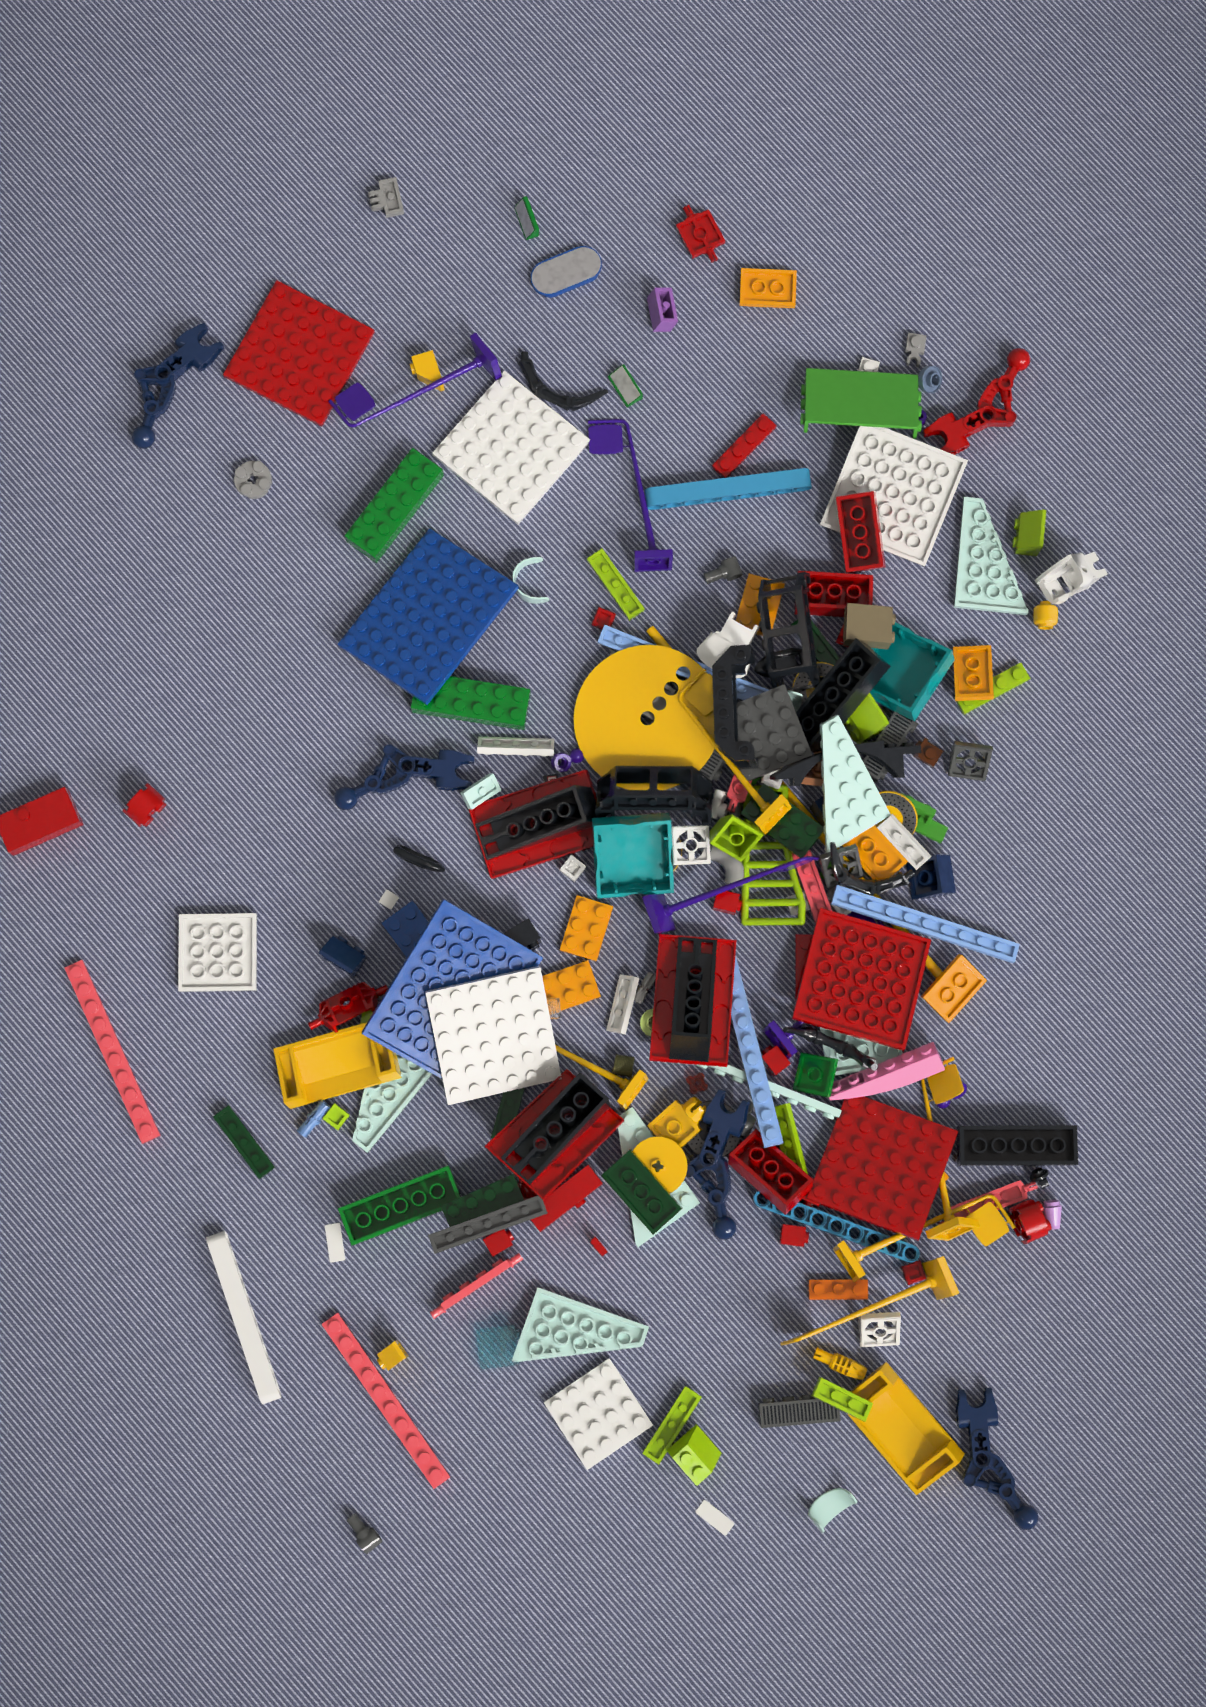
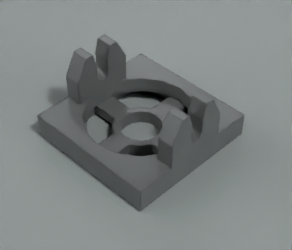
M954 741L950 752L948 776L986 781L993 746ZM970 750L969 755L964 758L957 757L962 751ZM976 751L983 755V761L977 760L975 757ZM967 759H974L976 763L973 766H967L965 761ZM956 764H963L964 768H966L965 771L958 768ZM977 766L981 767L979 770L971 772V770L975 769Z
M853 844L837 849L841 863L847 865L846 869L849 871L853 867L850 871L851 874L857 878L864 877L857 845ZM831 852L819 855V867L824 876L826 887L830 888L839 885L840 883L835 877L830 875L833 874L832 867L828 868L831 861ZM850 855L852 861H845L843 856Z

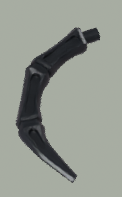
M521 352V360L518 362V365L522 369L531 391L537 397L551 402L566 411L579 410L608 393L607 389H603L583 397H569L557 394L550 390L539 378L532 359H529L528 352Z
M830 842L832 871L835 879L841 885L857 889L869 895H874V893L879 895L887 890L909 885L908 880L915 876L913 870L910 869L905 874L900 871L886 879H875L874 881L871 879H859L843 867L835 842Z
M811 1026L783 1028L784 1032L799 1035L808 1042L812 1041L814 1044L828 1046L838 1054L854 1059L863 1067L873 1071L878 1068L875 1058L862 1053L854 1044H849L848 1041L827 1036Z

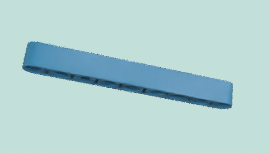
M800 468L656 486L645 489L644 493L648 510H657L807 491L812 488L809 469Z
M759 1191L753 1195V1203L761 1209L864 1247L870 1246L868 1237L871 1234L876 1235L877 1242L890 1237L799 1202L785 1215L778 1211L775 1205L768 1199L765 1204H759L757 1202V1196L760 1194ZM796 1207H801L804 1210L803 1217H795L794 1209ZM820 1214L822 1216V1223L820 1225L813 1223V1215ZM835 1220L841 1225L838 1232H834L831 1229V1223ZM853 1227L859 1230V1236L856 1239L851 1238L849 1235V1231ZM901 1240L894 1242L896 1244L894 1252H889L886 1247L877 1250L880 1253L905 1262H915L920 1255L919 1249L916 1246ZM908 1248L914 1250L915 1254L912 1259H908L905 1256V1251Z

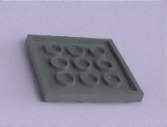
M785 684L737 703L739 741L750 742L755 750V758L758 757L759 768L739 769L748 781L812 756Z

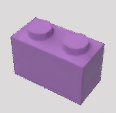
M654 288L647 297L653 332H670L678 323L672 288Z

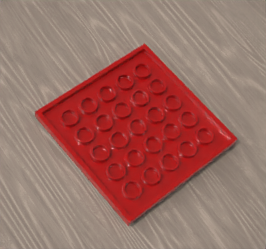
M276 280L223 376L322 427L333 408L329 400H332L334 404L336 403L335 397L344 389L372 339L375 330Z
M820 908L791 1019L904 1051L931 939Z
M864 1096L844 1099L840 1109L842 1110L841 1114L836 1120L807 1199L919 1241L958 1131Z

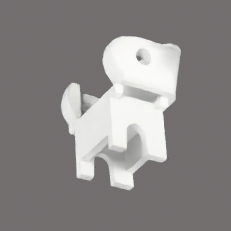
M1095 552L1087 555L1075 553L1066 556L1036 578L1035 582L1039 585L1046 599L1050 603L1057 605L1064 603L1074 594L1089 589L1092 584L1108 573L1105 568L1101 570L1094 568L1093 563L1099 560ZM1061 576L1071 591L1067 594L1057 580Z
M731 612L721 632H711L697 648V655L702 662L712 669V665L730 646L750 645L759 630V626L755 624L751 630L736 622L734 618L737 614ZM748 664L745 668L746 675H736V678L747 676L751 664Z

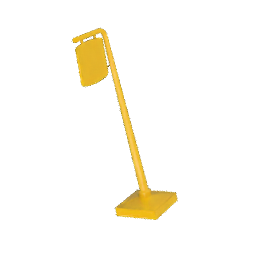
M703 668L679 693L678 700L761 808L762 814L754 823L766 835L792 807L782 794L771 804L769 802L766 803L734 763L719 751L714 738L683 702L682 696L688 690L686 699L700 711V714L702 713L704 716H707L714 710L713 678L711 674L701 677L706 671ZM699 678H701L691 689H689Z
M555 1045L556 1052L618 1084L622 1091L617 1099V1103L624 1110L628 1109L648 1081L647 1075L641 1070L630 1080L627 1078L623 1079Z
M954 1057L943 1061V1065H947L944 1067V1071L927 1077L933 1096L932 1100H934L935 1104L951 1100L964 1091L956 1064L948 1065L949 1062L955 1060ZM922 1079L921 1085L927 1120L933 1122L929 1102L932 1100H928L925 1080ZM943 1173L939 1188L945 1216L943 1218L944 1222L925 1232L927 1239L949 1241L980 1227L978 1219L955 1217L952 1215Z
M991 1194L984 1195L951 1210L953 1215L967 1209L969 1215L966 1218L978 1219L980 1227L972 1231L984 1246H988L1008 1233L1007 1223L1010 1224L1012 1229L1016 1227L998 1199ZM987 1198L993 1199L997 1205L995 1207L991 1202H988L972 1213L968 1210V1207ZM997 1208L1000 1209V1211L1002 1212V1214H1003L1004 1217L1006 1218V1220H1007L1006 1222H1005L1004 1218L1002 1217V1215L1000 1214V1212L997 1210ZM944 1213L927 1220L924 1228L943 1220L945 1217ZM895 1234L859 1251H852L846 1242L842 1241L833 1248V1251L853 1282H856L866 1275L860 1263L863 1257L906 1236Z
M944 1256L921 1263L927 1276L925 1281L825 1326L812 1329L787 1341H783L780 1344L783 1346L801 1341L929 1287L932 1288L937 1300L957 1295L959 1291Z

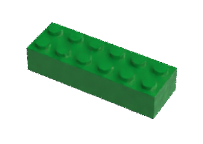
M412 448L345 534L346 542L377 564L443 478V469Z
M450 676L428 705L413 696L411 710L412 713L525 731L531 691L527 688Z
M448 1165L340 1207L338 1211L351 1246L442 1212L441 1206L460 1198L461 1195L451 1168Z

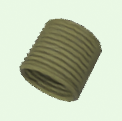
M616 1054L613 1074L632 1077L635 1057Z

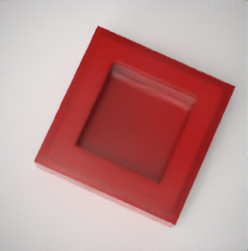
M598 607L591 626L602 630L604 625L611 627L616 614Z
M596 1237L590 1241L601 1256L608 1252Z
M920 1260L901 1266L907 1285L926 1279Z

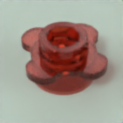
M703 1073L686 1078L691 1094L707 1090L708 1085L705 1083Z

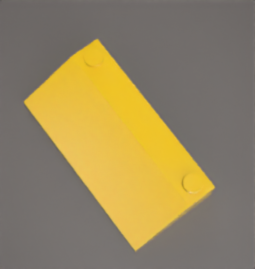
M367 1022L338 1030L336 1033L330 1032L273 1049L283 1101L290 1109L402 1078L397 1055L395 1052L361 1033Z
M887 1362L872 1372L851 1391L872 1402L873 1405L866 1422L849 1414L848 1416L916 1495L959 1464L965 1455Z

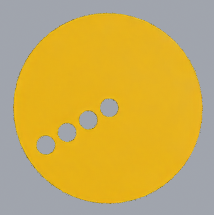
M659 645L629 647L610 655L599 663L584 681L574 708L576 740L584 758L594 771L601 777L615 766H693L700 771L711 757L715 748L682 707L678 696L703 668L689 656L675 649ZM680 667H687L690 670V677L687 680L682 681L677 678L676 672ZM699 678L689 689H691L701 678ZM668 682H675L678 685V692L675 695L665 693L664 687ZM687 690L682 696L683 702L715 740L714 710L707 716H704L702 713L700 714V711L686 699V695L689 692ZM656 697L665 698L666 707L663 710L654 709L652 702ZM646 711L654 714L655 719L651 725H644L641 722V715ZM616 783V786L627 790H648L650 783ZM657 783V789L667 790L680 784Z

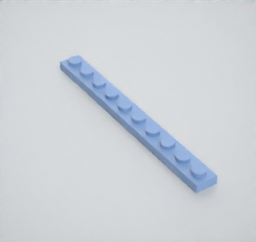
M604 625L598 639V644L616 651L639 645H655L607 625ZM695 661L706 670L705 672L707 674L712 675V669L703 663ZM680 667L676 674L688 679L690 677V670L687 667ZM736 678L737 699L743 701L769 691L741 678Z
M836 885L831 900V905L1010 963H1014L1020 945L1018 943L868 894Z
M735 958L731 1019L763 1146L767 1148L783 1144V1139L737 958Z

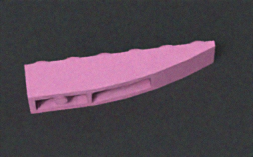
M931 1042L879 1063L875 1071L867 1068L834 1081L829 1099H850L890 1091L944 1071L945 1068L934 1042Z

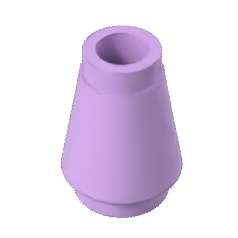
M1044 1201L1045 1218L1049 1220L1052 1230L1060 1229L1062 1210L1060 1201Z

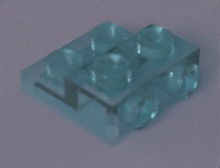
M515 1325L476 1330L480 1370L520 1365V1362L512 1361L517 1341L520 1339L519 1328L515 1329Z

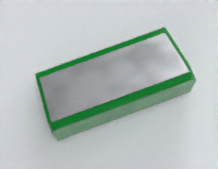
M525 196L515 206V212L525 239L529 240L539 236V227L528 197Z
M624 364L608 376V379L627 408L643 399L641 390Z

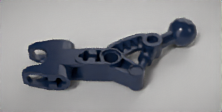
M205 323L199 324L181 334L175 341V345L179 349L159 365L137 369L134 372L135 379L143 392L141 396L144 402L145 416L142 425L133 430L131 439L134 445L140 449H147L155 442V433L152 428L155 419L168 410L176 390L175 380L193 366L199 372L205 370L213 364L215 359L225 349L221 342H216L210 346L200 344V340L208 331ZM164 372L168 373V375H167L166 377H164V378H161V377H160V375H161L162 373H164ZM148 385L161 386L160 396L157 401L154 398L153 392L149 390Z
M387 744L383 748L384 756L380 764L375 766L372 774L365 779V782L354 788L347 786L339 788L334 794V802L338 808L350 810L356 806L358 798L367 793H377L380 795L390 793L408 784L412 777L436 779L435 789L465 790L472 785V782L458 778L455 772L460 765L474 764L475 756L454 750H439L438 759L411 757L393 745ZM390 761L396 767L397 772L393 777L382 781L386 773L385 767ZM409 762L413 765L412 768L407 771L402 769V765ZM415 763H418V767H420L418 768V772H416ZM425 765H429L430 768L427 772L423 770Z
M718 1089L711 1103L707 1106L703 1117V1122L711 1125L701 1153L688 1164L686 1177H693L702 1186L701 1189L708 1195L709 1202L714 1205L716 1219L712 1224L714 1235L721 1240H728L736 1232V1223L727 1215L725 1202L731 1192V1177L728 1163L722 1155L730 1134L738 1138L742 1134L747 1122L750 1101L743 1100L735 1112H730L724 1105L726 1091ZM718 1136L720 1143L716 1144L714 1137ZM707 1153L713 1155L714 1160L712 1163L707 1160ZM705 1170H713L717 1178V1187L710 1180L706 1181L699 1173Z
M985 1388L983 1403L978 1407H972L968 1404L965 1390H958L955 1410L958 1429L968 1428L970 1459L962 1476V1483L968 1487L977 1486L984 1488L986 1492L998 1495L1003 1500H1006L1014 1511L1013 1519L1016 1526L1023 1530L1034 1528L1039 1519L1037 1510L1033 1506L1021 1502L1015 1494V1480L1010 1470L998 1455L990 1451L988 1427L998 1426V1410L992 1388ZM978 1433L983 1436V1440H980V1447H985V1450H975V1447L979 1448L978 1441L974 1440L975 1437H978ZM980 1453H983L986 1458L983 1464L976 1462V1457ZM992 1469L1000 1478L1001 1483L992 1480L987 1482L979 1478L985 1470Z

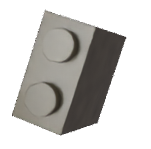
M847 603L844 609L843 645L850 646L855 638L866 643L870 648L889 649L891 643H894L895 632H892V625H895L896 615L893 614V607Z

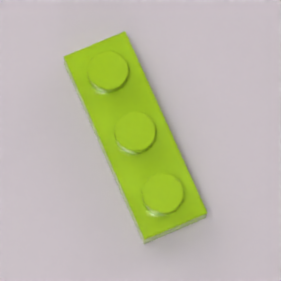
M822 1377L818 1378L811 1395L863 1422H866L873 1405L872 1402Z

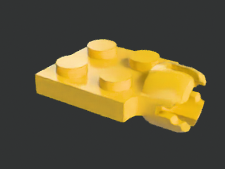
M691 1097L684 1104L675 1100L647 1126L655 1136L669 1138L682 1148L702 1130L699 1126V1121L703 1119L707 1108L705 1105L702 1107L700 1105L702 1102L696 1097Z

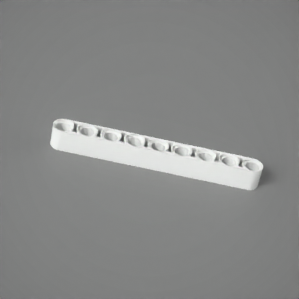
M222 1231L206 1237L207 1244L262 1405L282 1398L228 1235L226 1231Z

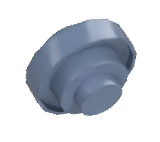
M925 366L918 376L919 388L925 393L937 392L942 384L941 370L936 366Z

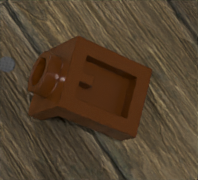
M925 737L923 741L919 740L916 746L921 745V753H915L913 757L933 768L943 750L929 743Z

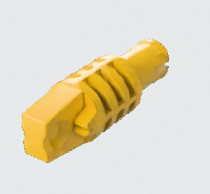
M818 1347L816 1348L812 1359L829 1365L828 1367L831 1370L848 1377L860 1380L865 1378L867 1368L857 1361L837 1352L831 1354Z

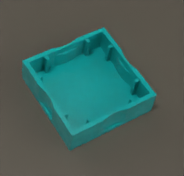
M895 622V625H892V632H895L894 643H891L889 649L872 648L891 667L870 693L877 703L915 722L955 659L951 649L930 639L918 636L910 629Z
M669 813L592 818L597 899L625 897L631 894L674 893L673 865L671 862L672 828Z

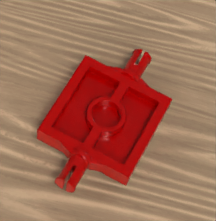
M690 205L683 207L687 218L683 222L676 224L675 228L691 258L707 254L711 263L717 261L718 258L714 249L725 244V239L709 209L694 214Z

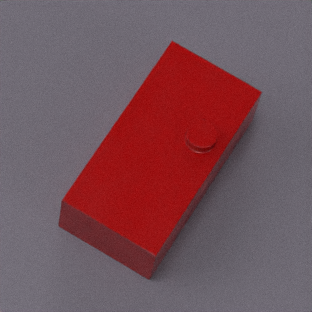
M871 491L836 497L846 573L886 568L876 492Z
M814 571L797 572L810 573L811 583L807 584V587L810 589V592H807L810 615L844 617V609L847 603L872 605L873 575ZM796 600L794 614H797Z
M62 787L0 815V835L8 853L12 856L84 825L70 791L66 787Z
M757 1129L729 1154L728 1164L785 1215L813 1187L814 1180L776 1146L764 1148L761 1134Z
M587 1165L543 1200L548 1214L531 1219L539 1232H542L574 1206L578 1209L586 1203L585 1198L603 1185V1183L591 1167Z

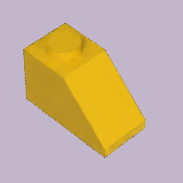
M433 350L411 356L412 363L409 364L411 372L416 374L419 381L428 385L442 378ZM444 384L436 387L435 389L439 391H444Z
M396 1340L377 1354L379 1357L377 1362L382 1369L386 1368L389 1371L409 1355L400 1342Z

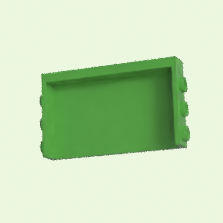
M806 368L804 384L801 385V395L804 396V399H801L800 410H804L800 417V425H804V433H807L809 423L912 429L913 439H916L917 433L921 432L922 420H919V417H921L922 406H918V403L921 402L922 392L918 391V375Z

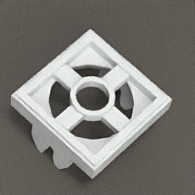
M709 826L671 827L672 865L711 864ZM687 831V839L684 842L676 843L679 836ZM693 831L700 834V842L694 838ZM688 840H693L696 843V848L693 851L686 848ZM684 848L688 852V859L683 858L677 849ZM701 848V856L695 859L694 852Z
M900 1312L872 1313L858 1317L860 1347L900 1345ZM884 1321L892 1322L893 1327L885 1326ZM877 1322L874 1328L865 1329L869 1323ZM878 1329L886 1330L883 1334L875 1333Z

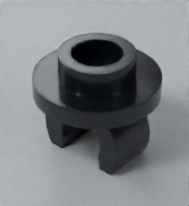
M1037 1168L1032 1171L1030 1180L1037 1182L1038 1186L1044 1189L1049 1186L1045 1178L1049 1172L1047 1169Z

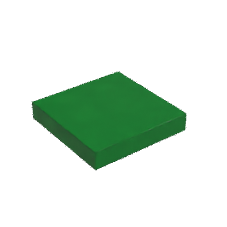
M801 1052L793 1091L830 1098L838 1059Z

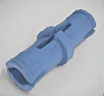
M320 1100L315 1109L307 1114L306 1120L297 1129V1132L307 1138L313 1128L321 1123L322 1117L331 1108L330 1105Z

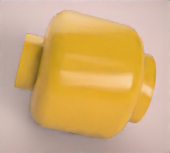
M1041 601L1033 609V623L1041 630L1053 629V626L1058 623V608L1049 601Z

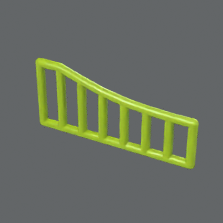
M755 785L753 787L758 791L762 785ZM781 785L779 789L768 786L776 793H781L788 800L787 785ZM749 792L743 803V809L751 800ZM744 818V822L759 830L758 827H756L754 824L750 823V821ZM758 842L752 850L784 849L785 860L750 861L749 852L742 861L744 878L749 877L750 869L774 868L793 861L792 852L778 842ZM795 868L788 871L790 879L753 880L743 884L741 890L742 925L805 924L806 902ZM793 887L796 898L749 899V888ZM798 906V918H749V907Z

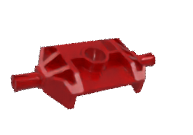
M360 982L322 1001L319 1004V1018L308 1022L311 1030L320 1025H325L336 1033L338 1032L336 1026L370 1009L374 1012L378 1003L377 998L385 994L388 988L385 984L375 990L374 987L371 988L365 982Z

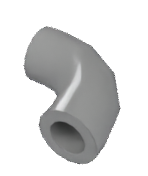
M712 845L710 852L711 860L720 863L724 867V883L730 884L743 879L744 866L742 862Z

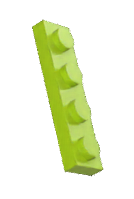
M603 548L587 558L588 563L629 621L645 611V608Z
M1022 663L993 677L994 699L1031 679ZM991 700L956 701L963 715Z
M786 1103L775 1106L783 1139L780 1149L808 1174L791 1105Z
M685 1386L642 1454L659 1465L702 1396Z

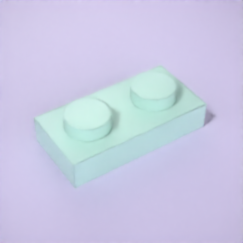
M489 773L460 793L467 808L472 810L501 791V788L494 774Z

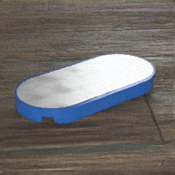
M579 246L546 259L533 268L531 273L532 287L536 293L551 298L590 283L598 277L601 271V257L593 248Z

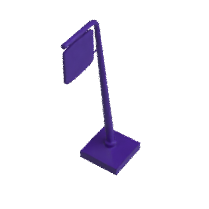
M475 332L470 336L476 355L472 362L378 412H374V414L355 424L349 423L346 418L348 417L350 420L355 421L368 411H373V408L376 406L370 394L360 383L356 382L335 397L336 405L332 400H329V403L348 427H357L476 367L480 368L483 366L496 381L502 377L497 358ZM338 405H339V407L341 408V410L344 412V414L346 415L345 417H344V415L341 413V411L337 408Z
M623 419L588 420V424H596L588 428L590 439L589 453L599 455L616 454L623 452V447L630 448L649 546L647 550L634 551V572L672 570L673 549L658 550L655 544L629 424ZM600 423H612V424L597 425V424H600ZM614 423H623L625 425L629 446H623L622 426L614 425Z
M819 856L801 857L672 905L667 904L664 894H649L642 898L654 933H670L676 930L671 916L673 912L773 872H786L820 858Z
M853 911L848 914L851 917L876 923L873 918ZM876 919L879 925L885 926L881 920ZM775 1020L762 1030L773 1046L777 1045L787 1059L798 1052L791 1041L794 1034L784 1032ZM796 1021L791 1027H802L805 1023Z

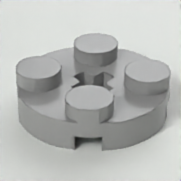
M248 461L235 470L234 483L241 495L250 499H258L268 493L272 485V475L268 467L261 461ZM251 476L258 477L256 484L248 482Z

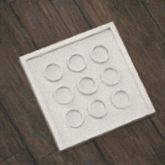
M179 914L178 991H257V914Z
M610 1358L544 1402L587 1470L653 1426Z

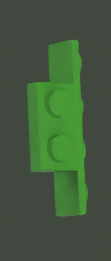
M903 794L913 803L917 811L918 823L915 832L938 843H942L948 827L932 820L936 809L915 800L909 795Z

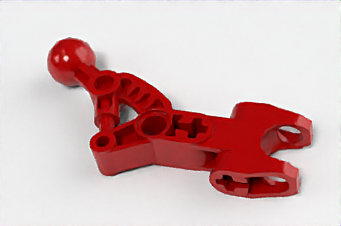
M1023 348L1011 350L1007 356L1008 368L1000 378L992 380L977 404V410L959 420H956L952 412L938 418L933 424L923 430L924 438L933 435L941 436L945 440V446L940 449L956 455L970 446L967 437L988 427L1013 426L1017 416L1011 408V402L1013 401L1011 389L1017 373L1029 366V353ZM997 393H1000L1001 403H1004L1005 410L992 406V401ZM982 414H989L991 419H985ZM968 422L969 424L975 423L973 427L971 425H967Z

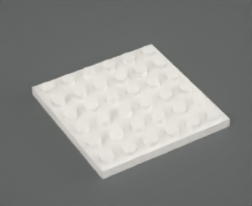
M504 371L502 377L490 386L433 451L432 456L519 525L585 449L590 439Z
M859 426L820 525L841 533L836 497L874 491L877 498L883 550L925 567L968 460L884 427Z
M540 966L425 991L448 1105L551 1082L561 1076Z

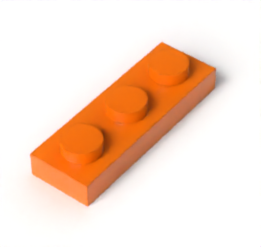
M867 1279L857 1280L856 1282H853V1280H808L809 1300L868 1299Z

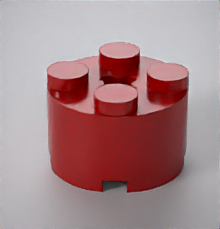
M149 783L145 785L147 787L146 790L140 789L126 804L129 808L122 810L139 827L142 825L147 827L154 819L152 815L155 812L160 813L167 805L164 802L166 798Z
M1029 1199L1008 1209V1212H1012V1215L1009 1217L1016 1226L1013 1230L1017 1237L1022 1236L1024 1240L1021 1242L1023 1244H1028L1048 1235V1231L1052 1230L1049 1220L1045 1219L1042 1213L1044 1208L1040 1201L1035 1202L1033 1199Z

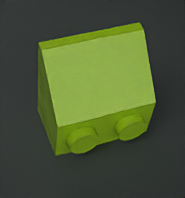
M1046 510L1022 512L1018 519L1015 518L1014 530L1017 531L1016 537L1014 536L1012 540V548H1015L1014 554L1037 556L1044 543Z
M869 693L844 723V726L850 732L852 740L858 744L865 743L876 737L889 724V721L871 693Z
M731 814L720 818L709 831L710 844L742 862L764 836V833Z
M697 1424L667 1450L696 1486L712 1473L722 1454Z

